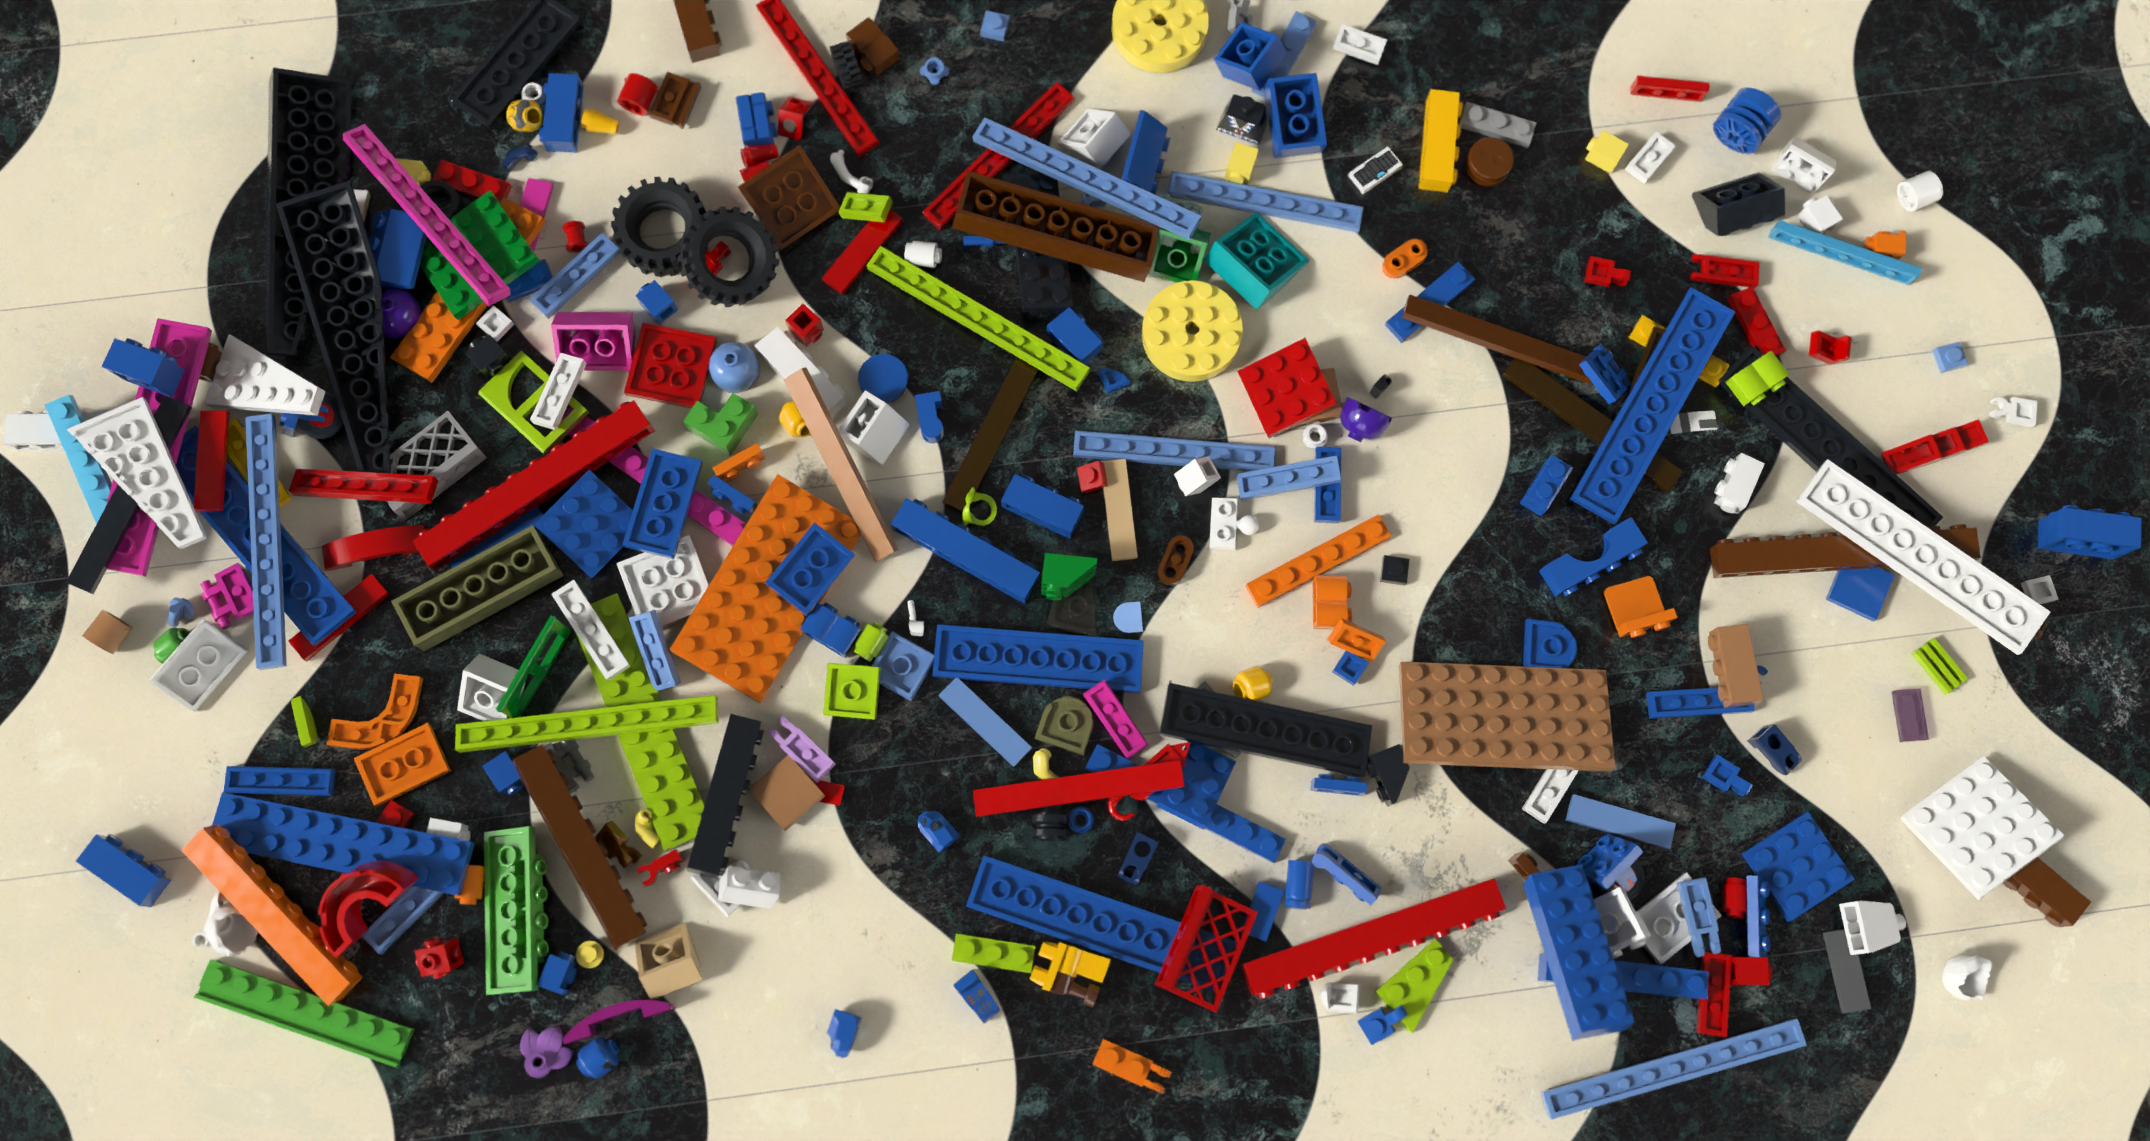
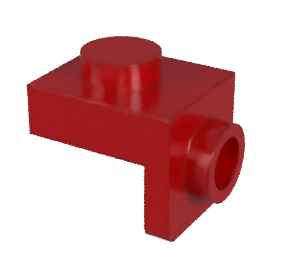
M1820 330L1811 332L1809 356L1829 365L1849 360L1852 337L1846 335L1835 338Z

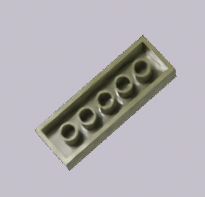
M532 525L391 602L414 646L422 651H426L564 575L541 532Z

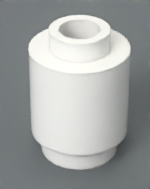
M907 242L905 261L914 266L935 268L937 263H941L942 249L938 248L937 243Z

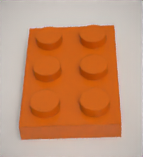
M429 723L354 758L373 805L377 807L451 771L433 728Z

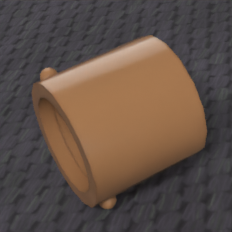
M102 609L82 636L106 652L114 654L133 628L120 618Z

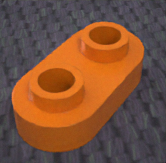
M1411 239L1389 253L1382 264L1384 274L1389 278L1398 279L1420 265L1428 253L1426 244L1419 239ZM1412 248H1417L1419 253H1414ZM1392 261L1399 262L1400 266H1394Z

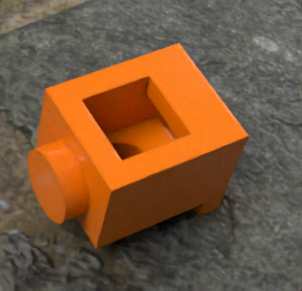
M1901 230L1897 234H1891L1889 231L1877 232L1872 237L1867 236L1865 238L1863 248L1899 260L1906 254V231Z

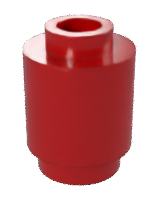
M1726 878V884L1723 885L1722 911L1727 912V917L1744 918V914H1747L1746 879Z

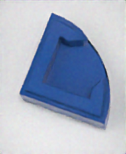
M1102 368L1097 372L1107 394L1127 387L1131 383L1125 374L1110 368Z

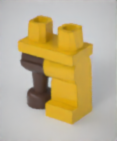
M1043 942L1039 956L1050 959L1052 962L1049 970L1034 966L1030 980L1041 985L1043 990L1057 995L1068 994L1083 998V1004L1093 1008L1100 987L1090 984L1086 988L1074 982L1078 974L1102 983L1110 959L1061 942L1058 945Z

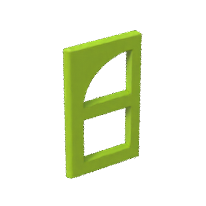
M520 351L498 374L479 390L478 394L545 455L583 420L589 412L571 397L568 404L574 410L558 425L557 430H552L546 437L539 433L525 419L535 410L550 376L525 353ZM526 365L544 384L515 410L511 402V388L518 372Z

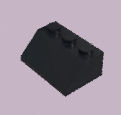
M1759 172L1692 193V198L1705 228L1717 236H1727L1733 231L1749 229L1755 224L1771 222L1775 218L1785 215V188Z

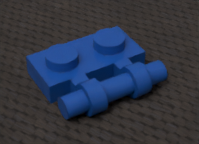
M1599 344L1579 366L1598 389L1599 394L1604 397L1608 404H1611L1627 390L1626 387L1631 382L1626 377V371L1623 368L1620 369L1613 360L1614 355L1611 351H1607L1602 344Z

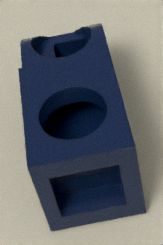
M1775 724L1763 726L1747 740L1782 775L1787 776L1802 762L1800 754Z
M1137 832L1117 877L1137 886L1159 842Z

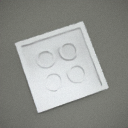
M690 535L680 538L674 559L644 552L617 563L635 615L656 610L662 629L688 619L709 586Z

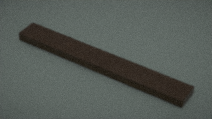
M1031 328L1029 333L1050 345L1053 344V338ZM1016 357L942 501L944 505L963 513L967 494L973 487L976 492L978 491L1039 369Z
M1515 358L1502 375L1599 445L1613 423L1612 420L1531 363ZM1656 452L1643 476L1667 493L1683 471Z

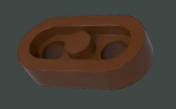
M1179 535L1172 538L1169 542L1158 569V577L1166 585H1176L1183 578L1194 551L1193 542L1188 537ZM1179 546L1183 547L1185 552L1179 554L1176 552V548ZM1168 569H1172L1175 571V575L1173 577H1169L1166 574V571Z

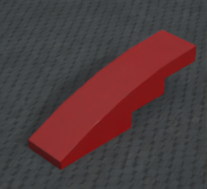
M1978 419L1934 435L1930 434L1882 452L1881 455L1886 466L1898 475L1988 444L1989 440Z

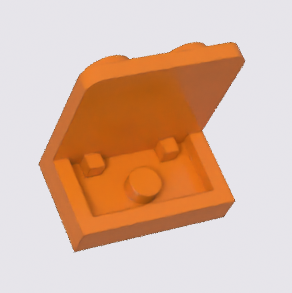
M1650 576L1611 586L1604 590V596L1620 638L1628 635L1631 638H1636L1646 634L1645 630L1652 628L1655 631L1670 627V622L1677 618L1674 608L1664 610L1654 580Z

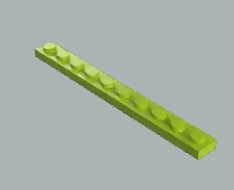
M881 246L867 264V268L871 272L1075 391L1078 390L1090 372L1088 366Z
M716 695L456 724L455 750L461 753L718 724V698Z

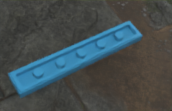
M1781 220L1773 226L1768 236L1771 239L1906 285H1910L1916 280L1922 270L1920 267Z

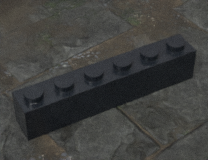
M730 713L687 865V872L718 879L719 873H725L729 857L724 856L727 846H733L736 831H732L734 820L740 821L743 806L738 804L741 795H747L750 780H746L748 770H754L758 756L753 754L755 744L761 745L764 730L760 729L761 721Z

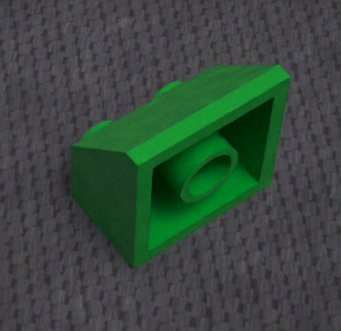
M1160 227L1152 266L1148 274L1176 283L1197 281L1211 232L1196 228L1191 239L1187 240Z
M1045 553L1041 595H1046V598L1050 600H1061L1062 597L1070 596L1095 576L1097 558Z

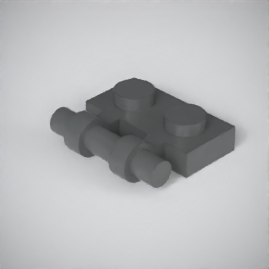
M576 740L560 741L563 746L559 750L556 749L553 743H549L544 747L546 750L551 749L557 759V763L554 765L558 773L564 772L570 783V786L567 787L570 794L580 788L575 778L581 775L585 782L594 778L590 770L591 765L587 759H583L578 750L579 745ZM568 755L575 765L570 770L563 760Z

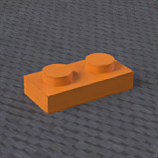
M755 443L714 466L712 469L719 479L730 482L736 479L739 473L745 469H753L762 463L761 460L765 459V456L759 445Z
M1342 618L1327 638L1330 644L1373 662L1386 642L1383 636Z

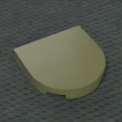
M1064 696L1052 701L1043 712L1034 739L1084 756L1094 724L1091 710L1085 702L1072 696Z

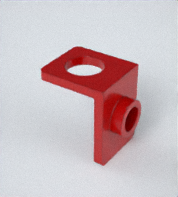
M788 97L779 108L777 134L800 140L802 138L803 116L811 107V102ZM784 121H794L797 126L796 131H787L784 127Z

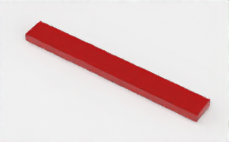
M763 0L756 4V9L858 157L878 146V139L782 1Z
M1056 82L1009 129L1035 140L1075 101V97L1061 84ZM987 149L923 211V216L941 231L956 215L967 171L995 179L1013 160L991 149Z
M1181 760L978 789L973 790L976 817L1183 788L1185 783Z

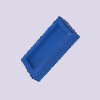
M1260 881L1258 882L1249 906L1250 909L1258 913L1249 936L1264 942L1267 941L1284 893L1283 890ZM1247 914L1246 917H1245L1243 926H1244L1245 923H1246V920H1247V918H1248V914Z

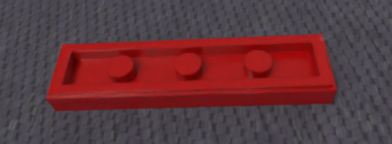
M889 210L885 222L869 221L822 277L823 282L843 295L867 266L878 248L882 247L903 222L902 217Z
M227 410L200 411L193 505L196 512H223L230 413Z
M370 574L344 595L357 611L345 623L317 646L312 645L301 631L288 640V642L301 658L307 662L388 597L390 593L373 574Z

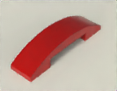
M411 525L385 528L329 542L322 546L325 571L351 567L352 563L399 553L402 555L419 553L413 540L418 537L421 531L426 529V526Z

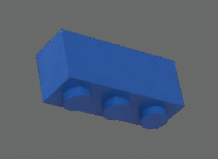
M549 73L548 82L544 84L546 104L542 105L544 123L543 127L539 129V140L544 144L548 152L577 153L584 89L578 74Z
M1014 474L1001 500L1002 508L1071 539L1084 510L1080 500L1072 496H1067V498L1061 496L1051 486L1044 485L1042 487L1035 484L1033 478L1024 474L1021 477Z
M96 834L75 862L138 906L152 907L171 882L169 878L164 876L166 871L154 863L149 865L144 862V855L132 848L127 850L121 846L123 841L112 834H108V836Z

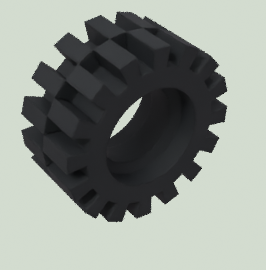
M845 41L830 46L831 56L843 89L862 84V77L850 42Z

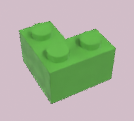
M732 393L719 413L697 401L683 422L688 431L731 456L758 416V413L753 404Z

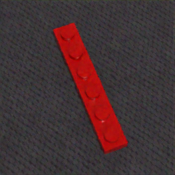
M296 469L288 491L293 496L432 503L438 480L435 476Z

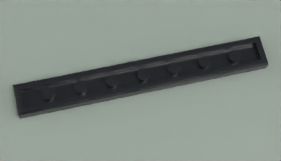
M165 395L154 418L170 451L192 407ZM119 484L116 486L66 581L67 584L91 594L95 593L139 509V504Z

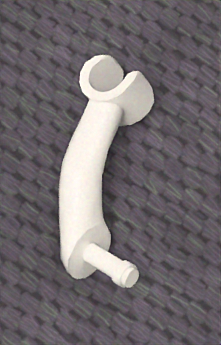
M839 150L838 153H832L830 160L839 177L847 184L855 187L858 193L869 194L873 185L872 179L861 177L859 180L853 177L844 163V151Z
M220 891L212 899L209 916L222 907L224 902H229ZM205 927L203 932L196 933L193 936L192 944L195 947L200 946L203 936L205 937V946H211L205 933Z

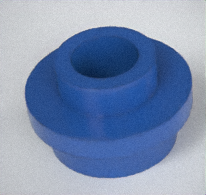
M1076 807L1068 814V826L1072 831L1085 833L1091 829L1094 818L1089 809ZM1077 816L1085 818L1086 821L1083 825H1078L1075 822Z

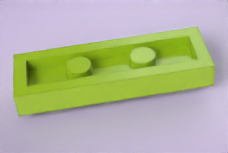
M956 934L952 961L1031 973L1035 946Z

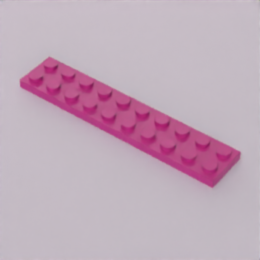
M157 318L149 349L154 347L166 352L168 356L178 360L177 365L185 369L172 398L192 407L212 330L208 327ZM139 386L135 400L141 397L145 398L154 416L165 395ZM190 413L169 451L175 466ZM114 479L112 482L108 501L110 500L116 486L118 485V483ZM140 507L107 570L146 577L159 527Z

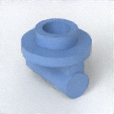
M1087 193L1082 194L1083 200L1080 201L1082 204L1096 208L1104 207L1107 202L1091 195L1089 196Z
M177 597L170 601L168 624L171 627L178 626L182 618L190 620L194 616V607L191 602L185 598L180 599Z

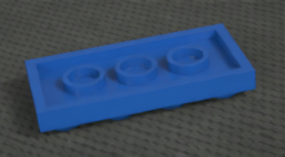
M652 448L622 544L625 548L670 559L675 558L702 469V460Z

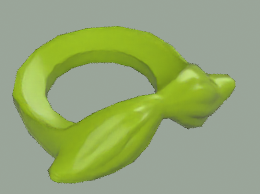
M973 487L966 496V506L962 514L963 525L966 526L968 523L977 526H986L994 520L997 514L996 503L991 496L978 493ZM978 500L986 501L991 508L989 517L986 520L976 519L970 513V503Z

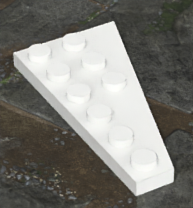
M229 334L220 361L216 366V373L212 384L208 389L205 404L213 408L318 415L325 391Z
M141 397L67 429L121 488L139 504L138 506L157 523V526L178 548L184 549L207 538L145 398Z

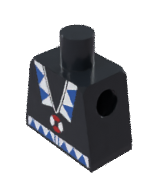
M1233 94L1223 110L1216 130L1260 145L1268 123L1266 106L1254 101L1249 96L1242 97Z

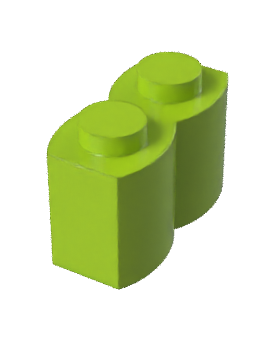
M1770 351L1726 381V384L1743 406L1750 402L1754 406L1766 397L1764 392L1769 389L1775 392L1785 385L1784 379L1790 374L1774 353Z

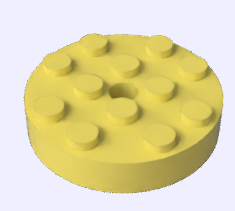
M1117 0L1112 19V36L1115 46L1130 64L1139 69L1153 73H1167L1179 70L1194 61L1204 47L1209 25L1208 11L1203 0Z
M1201 281L1178 282L1161 290L1148 305L1142 326L1143 346L1151 362L1164 374L1174 379L1188 382L1207 380L1222 373L1235 359L1243 334L1241 315L1234 301L1223 290ZM1192 324V329H1195L1198 333L1192 335L1186 330L1190 329Z

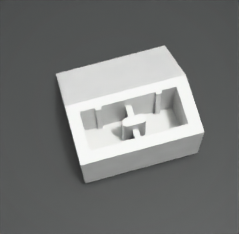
M1794 136L1781 152L1772 170L1776 171L1781 177L1798 184L1801 189L1814 194L1833 174L1837 161Z
M864 391L838 431L846 445L883 466L910 424L887 403Z

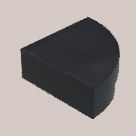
M1384 374L1373 385L1370 394L1375 398H1379L1392 383V379L1387 374Z

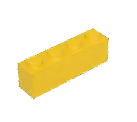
M1431 89L1426 99L1419 189L1448 192L1451 184L1456 183L1457 169H1454V161L1457 162L1459 147L1455 145L1456 139H1459L1461 125L1457 124L1458 117H1461L1463 103L1459 102L1460 93Z

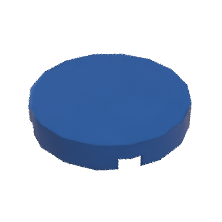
M878 354L870 357L862 364L858 373V383L862 393L867 391L888 404L896 401L904 394L908 383V374L905 365L898 358L888 354Z

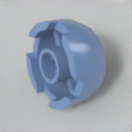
M728 342L721 344L712 353L709 361V371L713 382L719 388L724 389L727 393H741L749 390L750 386L759 378L760 364L757 355L749 346L741 342Z

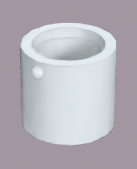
M1926 171L1902 181L1897 187L1898 199L1901 205L1908 211H1915L1939 201L1943 195L1941 181L1931 171Z

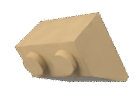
M686 923L635 942L639 979L651 1000L702 980L700 962Z

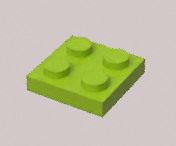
M827 663L823 715L877 719L881 667Z

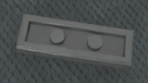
M1845 929L1823 933L1841 1013L1871 1009L1858 954L1850 955Z

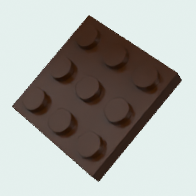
M800 145L737 186L758 219H762L766 223L764 225L766 231L773 232L774 237H772V240L778 245L779 250H782L840 210L837 201Z

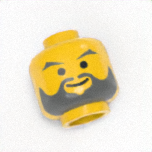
M533 100L513 101L507 109L509 125L519 132H534L543 124L542 108Z

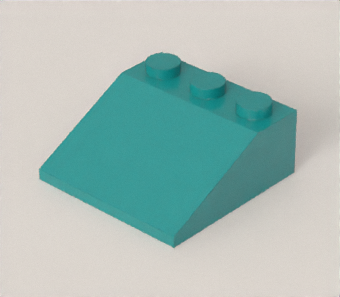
M1256 212L1216 240L1203 261L1258 310L1295 277L1310 260Z

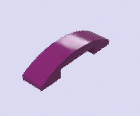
M633 1000L614 1004L583 1019L567 1033L563 1041L564 1044H572L596 1036L594 1024L642 1009L644 1018H650L674 1010L675 1006L673 1003L658 1000Z

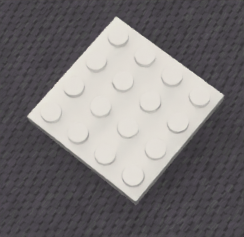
M1984 756L1901 817L1902 822L1978 900L2064 837V834Z

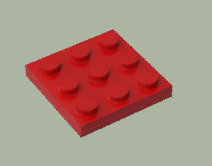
M642 322L624 394L630 397L692 409L697 401L702 402L709 374V361L715 350L717 338Z
M1306 338L1237 371L1268 438L1337 406Z

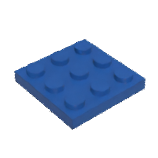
M588 470L534 526L592 579L623 547L622 544L633 510L594 473Z
M1809 812L1801 814L1741 853L1755 875L1765 876V881L1769 884V896L1787 922L1794 920L1855 880Z

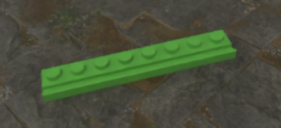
M211 959L199 984V991L194 996V998L396 1068L400 1067L401 1059L405 1055L415 1030L414 1028L338 1002L328 1006L318 995Z

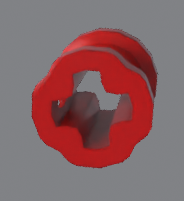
M569 221L562 226L563 232L566 233L567 237L566 250L568 252L580 253L588 246L583 232L585 229L584 222Z

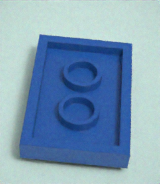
M814 522L765 584L806 616L853 559L855 554Z
M1190 742L1191 745L1185 760L1187 765L1182 768L1185 787L1164 790L1156 806L1204 830L1236 761L1202 744Z

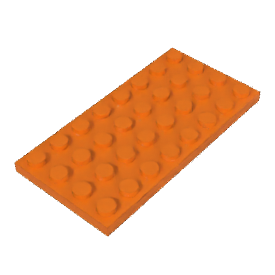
M777 474L669 651L756 702L761 703L803 633L800 628L810 614L809 612L805 616L768 587L765 582L814 522L852 551L861 536L854 519ZM827 591L823 594V596L819 599L817 603H821Z

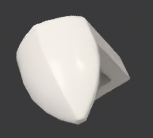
M1329 982L1322 988L1320 999L1328 1011L1358 1014L1360 987L1354 984Z

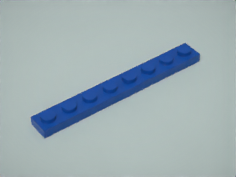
M1097 744L1085 769L1094 773L1140 765ZM1164 790L1155 791L1147 800L1157 805ZM1217 804L1205 827L1206 830L1273 864L1286 840Z

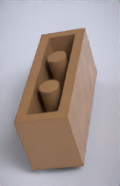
M1749 625L1723 626L1710 631L1708 646L1713 651V672L1718 676V697L1723 702L1724 708L1755 705L1763 701Z

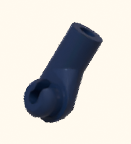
M529 144L513 148L501 165L511 172L522 158L525 157L527 161L531 162L536 158L538 152Z

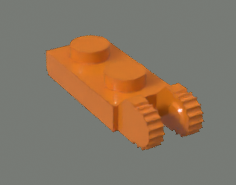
M1104 1039L1092 1064L1141 1087L1144 1085L1162 1094L1165 1088L1161 1084L1146 1080L1148 1072L1151 1069L1159 1075L1169 1078L1172 1073L1153 1064V1061Z

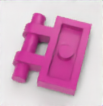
M236 563L215 574L214 576L218 582L215 586L212 585L210 580L203 581L200 584L203 590L202 596L205 602H209L213 610L211 615L214 621L219 623L222 630L232 626L229 620L231 614L238 621L254 614L253 586L242 564ZM222 594H224L228 603L222 606L219 599Z

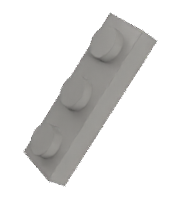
M1466 102L1459 124L1462 129L1528 148L1536 122Z

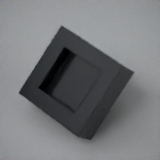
M1384 555L1382 558L1380 582L1405 586L1407 584L1410 559Z

